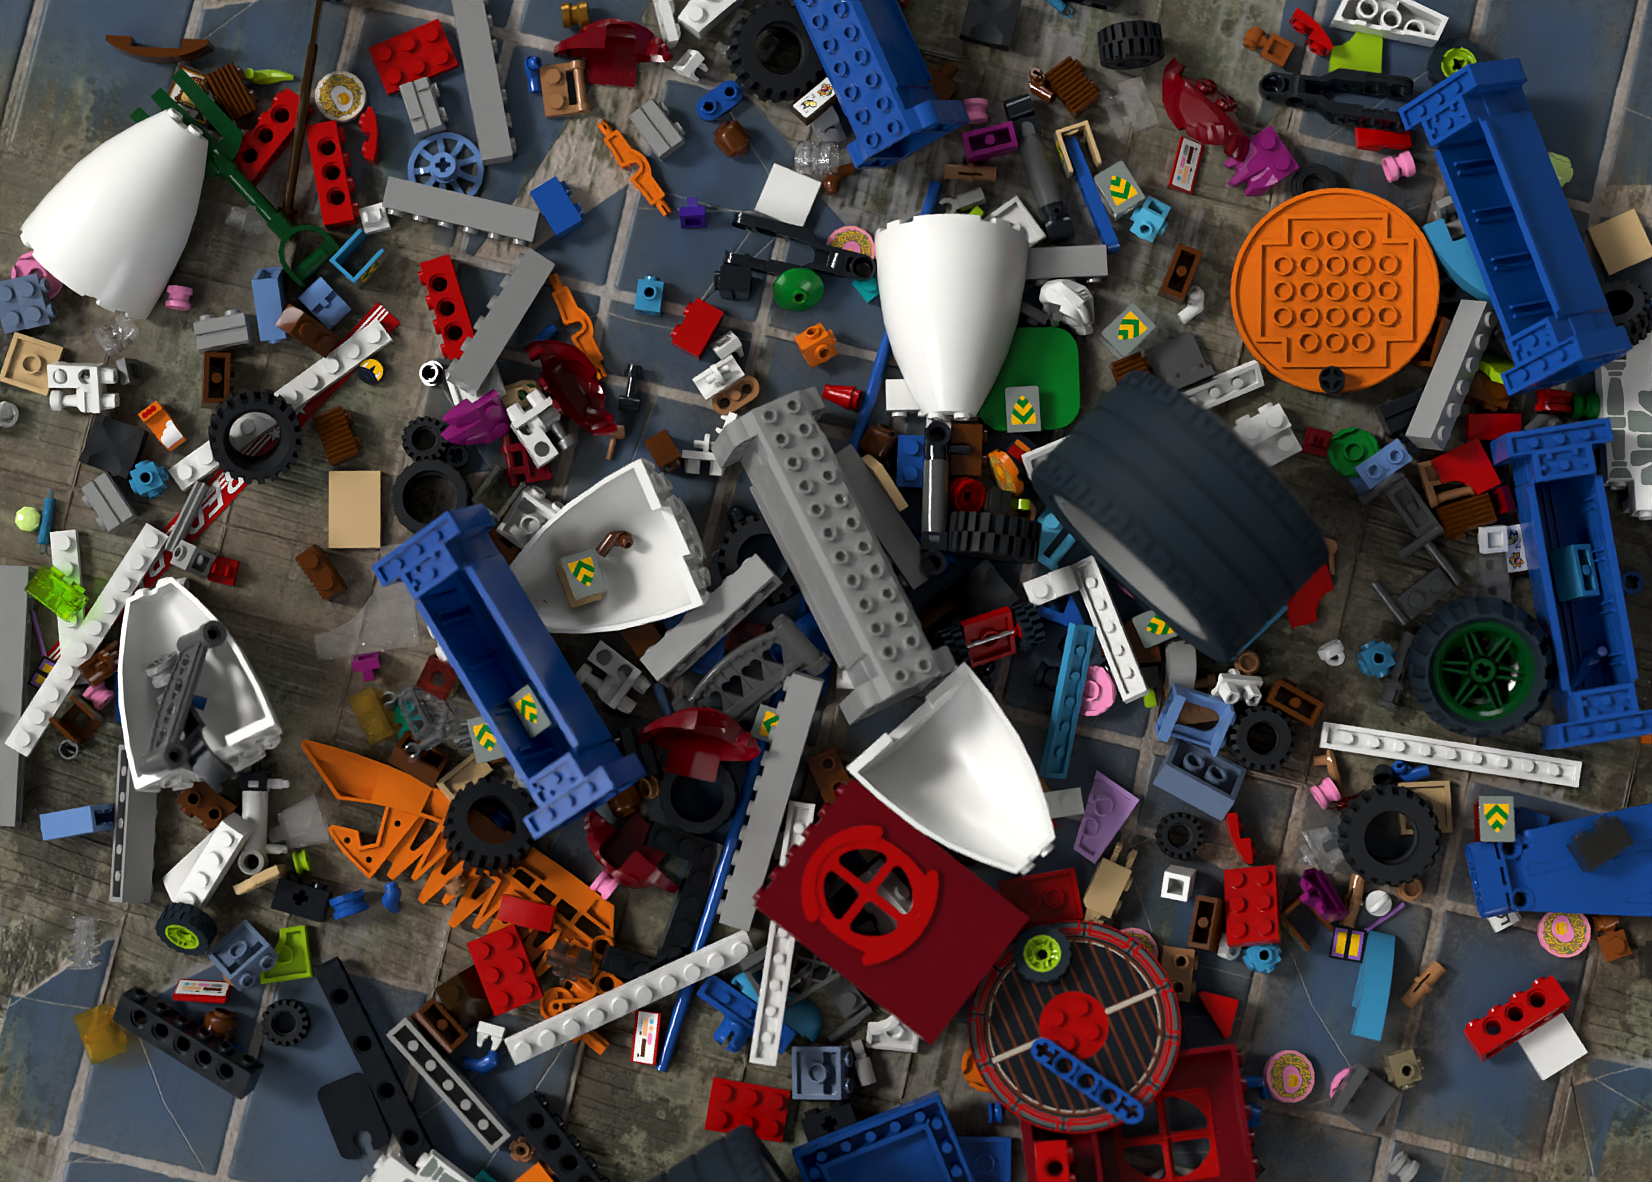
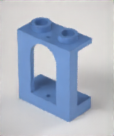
M1397 438L1354 468L1360 476L1359 478H1347V480L1360 496L1413 459Z
M1173 683L1154 728L1158 740L1168 742L1170 736L1210 748L1212 756L1216 757L1219 748L1222 749L1226 743V732L1229 726L1232 727L1234 725L1236 712L1233 704H1225L1224 700L1220 697ZM1185 701L1210 708L1219 715L1216 726L1208 730H1201L1176 721Z

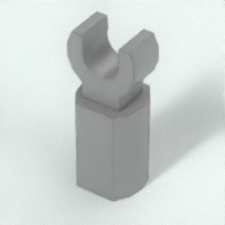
M981 187L957 195L956 199L944 198L939 202V205H950L952 210L945 214H956V211L960 210L963 212L985 204L986 200Z
M862 1040L851 1041L856 1057L853 1061L860 1085L866 1086L877 1082L870 1057L865 1054Z

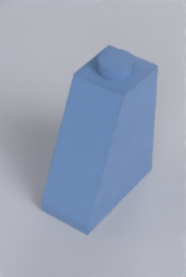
M282 266L258 268L251 282L260 341L268 340L270 344L280 343L288 336L287 333L275 326L287 307L285 270Z
M115 803L91 805L41 814L40 827L43 841L114 830Z

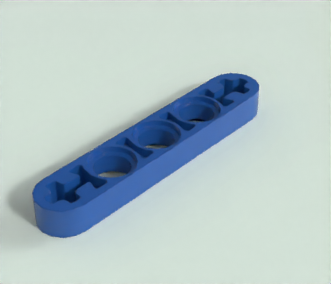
M1074 135L1065 138L1063 142L1073 168V175L1102 245H1106L1107 255L1120 251L1118 239L1078 141Z
M1039 1038L1033 1042L1031 1054L1038 1063L1123 1122L1135 1125L1142 1120L1144 1109L1137 1100L1046 1038ZM1038 1045H1049L1048 1051L1055 1055L1056 1050L1061 1053L1054 1059L1052 1066L1047 1064L1051 1061L1048 1056L1042 1055L1041 1058L1037 1056L1038 1050L1036 1047ZM1063 1058L1069 1059L1073 1064V1068L1069 1073H1061L1057 1068L1058 1062ZM1084 1074H1091L1095 1079V1084L1090 1089L1082 1088L1079 1083L1080 1077ZM1107 1089H1112L1117 1093V1100L1113 1104H1106L1102 1100V1093ZM1122 1097L1127 1099L1124 1102L1127 1107L1132 1108L1133 1105L1138 1107L1136 1112L1139 1116L1137 1118L1131 1117L1127 1119V1112L1121 1107L1119 1112L1114 1110L1120 1104Z

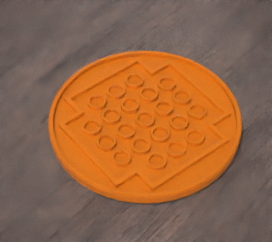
M1326 188L1309 191L1281 203L1256 224L1245 239L1236 258L1230 292L1231 306L1238 332L1250 353L1266 370L1294 387L1306 391L1329 394L1320 387L1319 375L1324 368L1336 366L1344 373L1345 385L1340 392L1335 394L1361 391L1389 379L1415 357L1433 327L1439 305L1440 285L1433 251L1420 228L1406 213L1389 201L1365 191L1349 188Z

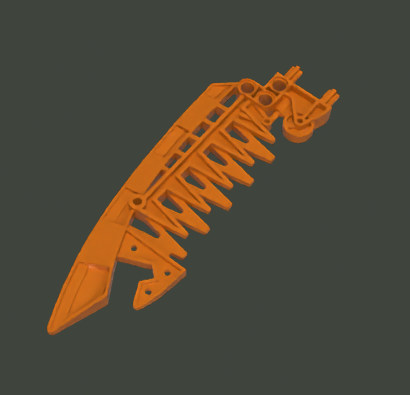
M310 740L301 742V748L337 799L385 806L378 837L374 844L363 846L359 830L338 825H331L328 829L341 851L369 879L376 875L387 860L393 863L387 873V876L392 880H395L420 857L421 859L411 876V879L417 881L436 864L417 899L424 905L444 887V884L450 878L461 873L464 878L468 879L466 884L468 889L464 892L448 925L455 929L483 904L472 925L474 929L477 930L497 912L485 935L512 925L511 923L497 920L503 894H511L527 900H537L549 904L535 893L542 884L557 895L550 905L557 907L563 899L578 910L571 920L557 910L553 926L557 931L537 948L533 944L540 931L518 926L522 939L524 940L528 936L524 944L531 962L535 961L545 952L535 970L537 977L539 978L555 964L553 967L554 973L562 975L573 984L570 990L555 986L544 992L545 997L539 1000V1010L545 1020L608 992L602 989L600 985L601 979L605 976L613 979V989L625 983L619 976L598 969L603 954L597 951V942L604 939L608 941L609 945L616 946L614 941L615 906L608 900L605 901L601 898L600 894L590 889L579 878L532 846L526 860L523 859L522 864L515 869L513 866L510 872L504 875L502 870L499 869L497 876H491L495 883L477 899H473L472 895L482 876L475 874L477 868L471 866L469 871L463 869L464 861L462 860L446 875L442 873L452 851L447 852L445 847L447 839H443L445 827L443 824L451 802L440 789L436 787L431 788L408 773L362 755ZM475 809L467 816L471 832L483 842L499 844L510 840L515 835L509 830L504 831L490 818ZM426 819L439 823L434 834L418 849L413 851L412 845ZM396 821H400L401 825L399 827L395 825ZM345 838H350V842L346 843ZM371 857L372 862L368 863L367 858ZM519 869L536 880L530 888L515 877ZM484 870L483 874L485 873L489 876V870ZM445 894L441 902L446 906L455 898L454 894L449 896ZM584 915L605 931V935H600L593 939L578 927L576 923ZM583 960L591 961L594 966L593 972L589 975H585L580 970V964ZM574 966L575 974H576L579 978H577L576 976H574V975H573L572 973H570L568 970ZM594 1030L571 1040L575 1044L580 1040L583 1041L600 1056L610 1044Z

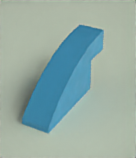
M1443 218L1424 225L1421 231L1433 251L1436 263L1463 290L1480 301H1487L1493 307L1467 237L1453 242Z
M1373 930L1368 932L1351 1005L1357 1008L1351 1030L1353 1035L1377 1041L1381 1040L1393 971L1395 936Z

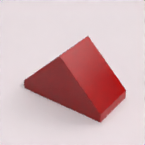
M1203 990L1196 991V995L1221 1037L1224 1039L1230 1037L1239 1000Z

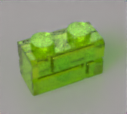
M43 565L24 590L61 619L70 623L89 600V597L84 594L86 589L75 581L71 584L64 579L66 574L53 565L49 568Z

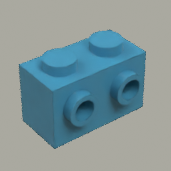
M1590 544L1570 545L1549 552L1559 602H1575L1600 595Z

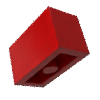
M696 298L694 303L691 301L688 303L683 312V315L686 316L681 325L677 324L674 327L670 337L673 338L672 345L700 361L725 315L721 310Z

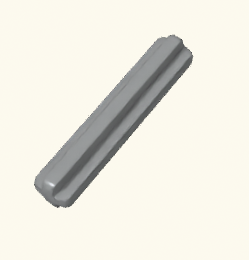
M201 481L195 482L165 544L166 550L173 553L180 540H185L209 490L207 484Z

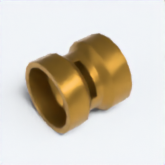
M579 1L576 5L570 2L561 3L563 28H572L573 25L585 27L589 24L587 1Z

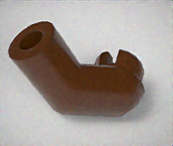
M1032 68L1028 77L1031 93L1052 104L1057 97V93L1047 88L1042 70L1040 68Z
M853 162L830 169L824 179V187L828 194L833 195L839 192L840 188L838 185L842 178L856 175Z
M627 531L609 532L595 551L605 558L613 547L621 546L628 549L633 545L634 540Z

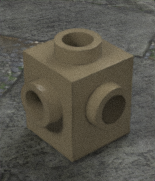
M1406 1047L1383 1055L1387 1066L1383 1067L1388 1083L1392 1082L1394 1086H1401V1089L1404 1090L1416 1086V1081L1422 1080L1423 1064L1419 1056L1415 1057L1412 1048Z

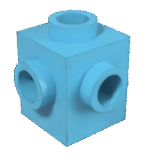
M1148 195L1142 208L1137 206L1130 220L1134 221L1130 231L1139 238L1153 243L1157 234L1163 235L1169 223L1165 221V218L1171 207Z

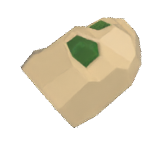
M533 379L521 380L504 386L507 395L502 396L501 399L506 409L518 402L524 410L531 405L526 396L535 389L542 392L540 382Z

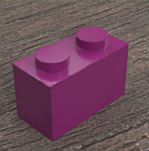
M1012 121L965 132L961 136L967 164L968 162L975 163L1015 153L1018 149Z

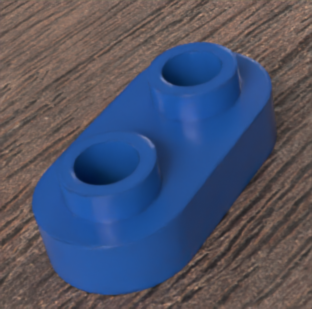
M728 80L701 97L696 105L699 118L705 122H714L738 106L743 98L741 86L735 81ZM728 89H732L735 93L733 96L728 97L725 95V92ZM706 104L714 106L712 111H706L704 107Z

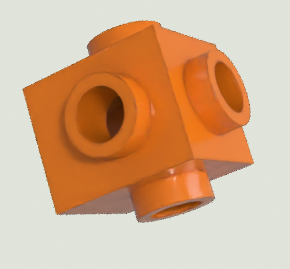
M821 323L811 326L793 337L811 369L838 354L834 346L837 343L835 335L831 329L826 331Z

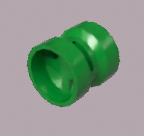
M1573 393V399L1569 404L1572 407V414L1569 417L1571 419H1579L1581 416H1586L1588 419H1598L1600 413L1599 394L1589 393L1587 396H1582L1580 393Z

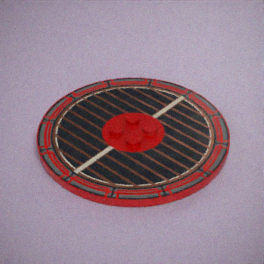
M1066 920L1043 924L1040 926L1050 925L1052 928L1059 929L1067 937L1072 951V962L1068 972L1063 975L1061 980L1058 979L1053 984L1040 985L1038 983H1030L1029 980L1022 977L1016 968L1013 950L1019 935L1014 938L974 989L968 1013V1036L972 1057L989 1091L1006 1109L1023 1121L1048 1131L1065 1134H1085L1103 1131L1123 1123V1121L1038 1063L1031 1054L1033 1042L1039 1038H1046L1137 1100L1144 1109L1162 1090L1173 1070L1178 1055L1181 1020L1177 997L1166 972L1157 959L1144 946L1127 934L1113 927L1090 921ZM1046 950L1037 953V956L1043 960L1047 958L1048 954ZM1038 1045L1036 1047L1038 1050L1037 1056L1040 1058L1042 1055L1048 1056L1051 1061L1047 1064L1052 1066L1054 1059L1061 1053L1056 1050L1055 1055L1048 1051L1049 1045ZM1063 1058L1058 1062L1057 1068L1061 1073H1069L1073 1068V1064L1069 1059ZM1084 1074L1080 1077L1079 1083L1082 1088L1090 1089L1094 1086L1095 1079L1091 1074ZM1112 1089L1105 1090L1102 1093L1103 1102L1106 1104L1115 1103L1117 1093ZM1122 1097L1120 1104L1114 1110L1119 1112L1120 1107L1127 1112V1119L1137 1115L1138 1107L1135 1105L1132 1108L1127 1107L1124 1104L1127 1099Z

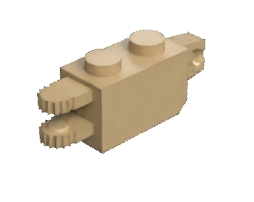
M1120 842L1116 843L1109 860L1101 857L1082 897V903L1087 908L1083 921L1103 924L1106 918L1110 919L1112 914L1117 915L1122 905V901L1119 898L1123 891L1127 892L1133 881V878L1130 877L1132 872L1130 868L1138 851L1132 849L1128 853L1123 867L1115 863L1123 849V844Z

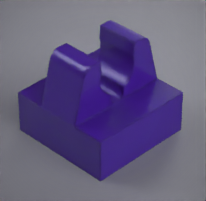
M697 197L687 198V207H679L681 229L707 227L705 206H698Z

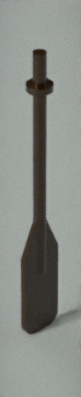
M324 0L316 1L283 206H277V210L282 211L290 220L291 216L297 215L298 211L293 209L318 52L317 42Z

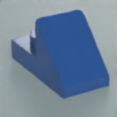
M1072 595L1068 597L1063 613L1058 612L1059 607L1049 603H1045L1044 607L1041 605L1037 607V614L1040 615L1042 620L1068 629L1069 623L1085 624Z

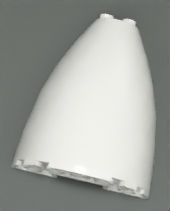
M173 108L166 109L136 123L105 141L80 160L43 198L20 228L23 231L20 235L23 244L34 249L32 256L54 277L79 295L84 296L85 294L96 298L97 305L113 313L116 309L126 312L125 316L132 319L145 320L165 289L187 244L197 213L204 180L208 140L202 136L203 132L195 125H185L182 122L183 115Z
M932 214L914 216L913 221L908 223L900 219L887 223V229L879 228L875 233L876 271L884 325L893 355L906 385L924 417H928V420L940 421L944 419V415H954V419L960 421L976 417L995 383L1008 354L1018 323L1026 279L1029 234L1021 226H1017L1016 229L1012 228L1009 221L998 218L987 222L981 219L980 215Z
M640 458L566 504L540 528L510 565V569L549 633H596L622 630L671 617L701 606L709 600L710 593L706 591V588L711 586L710 571L703 565V559L706 558V554L696 526L681 497L677 498L671 492L673 488L672 483L663 472L659 474L653 470L655 465L649 460ZM627 531L631 534L634 543L628 549L615 546L605 558L595 551L609 532ZM592 548L607 590L601 593L602 598L600 601L571 609L555 567L560 558Z
M173 577L162 578L157 582L156 588L153 590L142 588L137 590L135 595L126 599L118 662L119 709L133 782L136 790L143 792H160V787H172L173 791L192 788L195 781H204L188 763L183 768L174 771L164 770L152 775H145L138 769L139 760L146 756L149 750L151 734L159 708L156 698L164 692L166 687L165 685L155 688L152 684V677L147 676L144 669L167 653L176 651L179 656L180 651L177 649V641L181 636L199 629L203 623L208 621H219L198 598ZM226 629L227 637L225 642L215 648H208L194 695L207 698L204 711L196 709L206 725L202 731L204 740L217 757L230 764L234 771L238 772L266 756V749H273L280 743V734H283L269 698L249 660ZM168 731L165 732L163 741L165 740Z
M963 662L925 697V703L889 735L887 733L883 734L853 761L847 769L872 794L917 830L966 856L1015 874L1021 872L1024 876L1035 866L1032 861L1039 855L1044 858L1055 847L1052 844L1055 834L1047 803L1035 768L1019 735L990 692L970 667Z

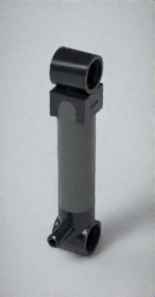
M1026 93L1004 100L1005 113L1008 122L1012 121L1018 148L1042 218L1048 244L1053 245L1075 238L1072 222L1066 213L1030 95Z
M942 421L930 423L926 428L924 436L920 553L924 554L921 557L919 568L922 575L929 579L940 577L946 567V558L943 554H946L950 454H971L970 445L950 444L951 430ZM939 430L943 432L945 438L937 442L931 438L930 434L933 431ZM934 558L939 561L940 567L932 571L926 567L925 562L928 559Z

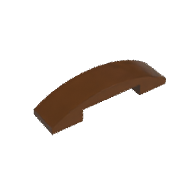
M106 35L105 38L111 47L122 54L150 63L173 64L187 62L213 51V45L206 39L182 38V48L139 47L132 36Z

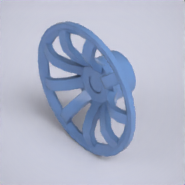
M442 132L425 138L415 147L409 158L408 178L409 181L416 182L414 175L431 174L430 179L425 185L434 186L436 182H439V188L446 190L447 184L450 183L455 192L464 194L456 181L457 177L475 183L466 194L474 196L481 187L484 178V166H482L479 150L469 139L459 134ZM443 139L458 141L451 153L445 152ZM436 140L439 153L433 156L423 148ZM464 144L474 154V156L462 160H457L456 158ZM418 154L430 161V166L414 168ZM477 162V177L460 170V167Z

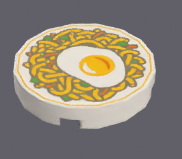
M335 71L327 74L319 81L315 90V102L319 111L331 121L336 120L337 123H346L356 119L366 105L367 93L363 83L355 75L346 71Z

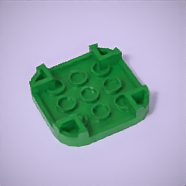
M1056 327L1015 329L1006 359L992 389L977 413L984 426L993 432H1008L1005 388L1038 386L1041 431L1054 430L1055 432L1064 430L1074 421L1080 407L1079 358L1076 341L1070 333Z

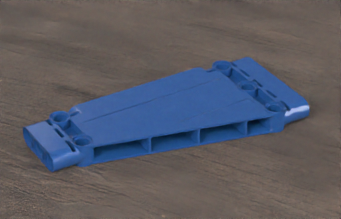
M1652 803L1517 831L1515 841L1509 842L1511 850L1508 854L1503 850L1504 842L1478 841L1465 845V854L1476 905L1483 919L1518 911L1652 917ZM1517 893L1522 896V903L1519 906L1514 901Z

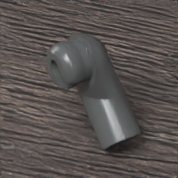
M1541 413L1523 428V431L1563 425V421L1556 415Z

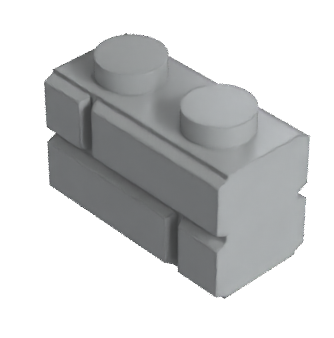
M424 77L399 86L417 139L446 130L444 122L449 121L445 107H439L437 98L441 97L436 82L431 83L429 77Z
M653 98L633 112L629 119L658 159L663 161L685 144L683 136L686 133L678 122L673 124L667 117L670 115V112L661 101L658 104Z
M239 309L226 311L225 316L216 318L214 314L203 315L199 317L200 321L193 322L197 348L202 355H204L205 351L222 352L253 346L249 317L246 313H241Z
M104 472L81 488L85 494L81 497L83 502L90 510L94 508L98 514V517L95 519L103 531L108 529L109 532L116 533L140 517L113 475L109 472Z

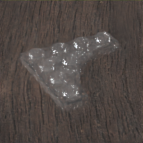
M403 543L381 546L380 560ZM378 579L372 596L369 597L366 604L353 619L331 631L314 635L317 661L421 646L415 600L405 584L401 582L383 587Z

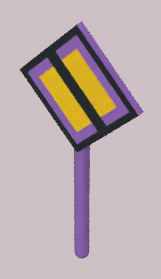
M31 610L30 615L42 659L27 684L39 690L55 666L56 661L47 657L36 613L34 610Z
M1401 902L1363 930L1334 925L1329 958L1362 963L1366 934L1369 930L1374 929L1405 907V903Z

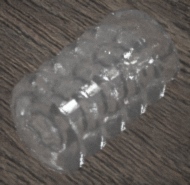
M95 916L67 917L75 921L67 925L68 929L75 931V933L67 936V939L75 941V944L67 946L68 950L75 952L74 955L68 957V960L75 962V965L68 967V970L94 969L95 966L101 964V960L94 958V956L101 954V950L93 946L100 944L101 939L93 936L101 933V929L93 927V925L101 922V918Z

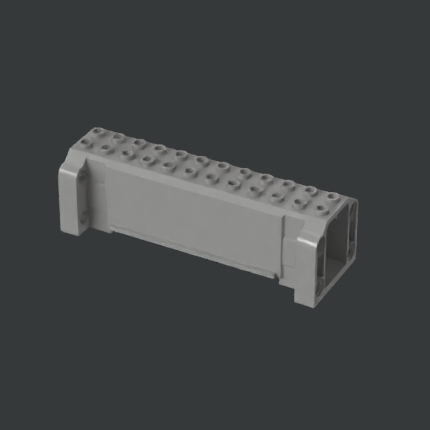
M811 387L805 390H797L755 408L740 418L731 421L723 427L711 450L721 469L741 461L753 485L749 489L839 668L845 667L855 689L839 706L850 726L940 684L958 666L948 646L932 651L922 631V626L825 434L821 432L817 421L826 410V406L817 388Z

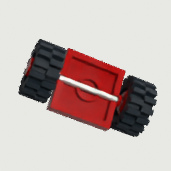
M1027 601L1012 607L1005 606L960 621L961 632L955 625L936 631L933 635V642L936 645L934 646L935 650L948 646L958 667L965 662L971 669L1016 654V642L1017 647L1022 652L1043 646L1045 644V631L1042 629L1044 626L1040 622L1041 617L1037 614L1036 607H1034L1032 602Z

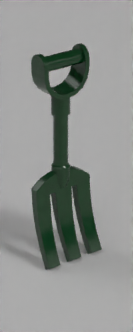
M181 68L171 78L223 139L217 142L161 87L151 98L162 111L170 108L177 110L183 115L182 122L185 125L193 124L203 132L202 136L208 140L204 180L219 174L223 179L228 180L267 222L266 225L281 240L278 254L282 267L303 290L306 287L304 282L334 256L341 247L328 233L319 227L312 225L295 226L240 171L234 159L239 153L243 132ZM141 107L137 108L130 115L135 123L150 117ZM310 231L318 233L326 239L293 271L286 263L285 251L292 237L298 233Z

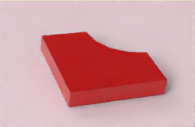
M1478 437L1430 461L1441 484L1451 481L1461 482L1470 487L1476 495L1501 484Z
M1327 564L1323 565L1316 573H1313L1308 582L1293 597H1290L1286 606L1288 609L1286 614L1291 629L1317 621L1316 610L1319 601L1327 592L1334 589Z

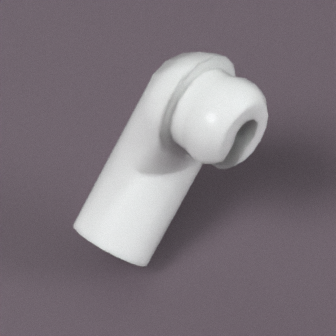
M1194 285L1188 289V306L1177 314L1184 324L1204 309V292L1199 286Z

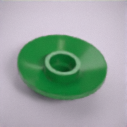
M793 268L778 276L773 284L772 292L774 300L780 307L790 311H803L819 302L824 292V285L821 277L813 270Z

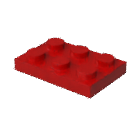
M439 18L368 48L388 96L401 92L399 86L402 84L414 82L424 77L432 79L459 67Z
M1276 865L1224 870L1228 947L1281 943L1278 872Z
M1075 867L997 881L999 894L1029 917L1020 930L1056 921L1084 919Z
M509 925L466 943L495 1017L545 997L517 925Z
M713 1077L704 1129L728 1133L744 1124L750 1126L760 1139L782 1143L791 1090Z

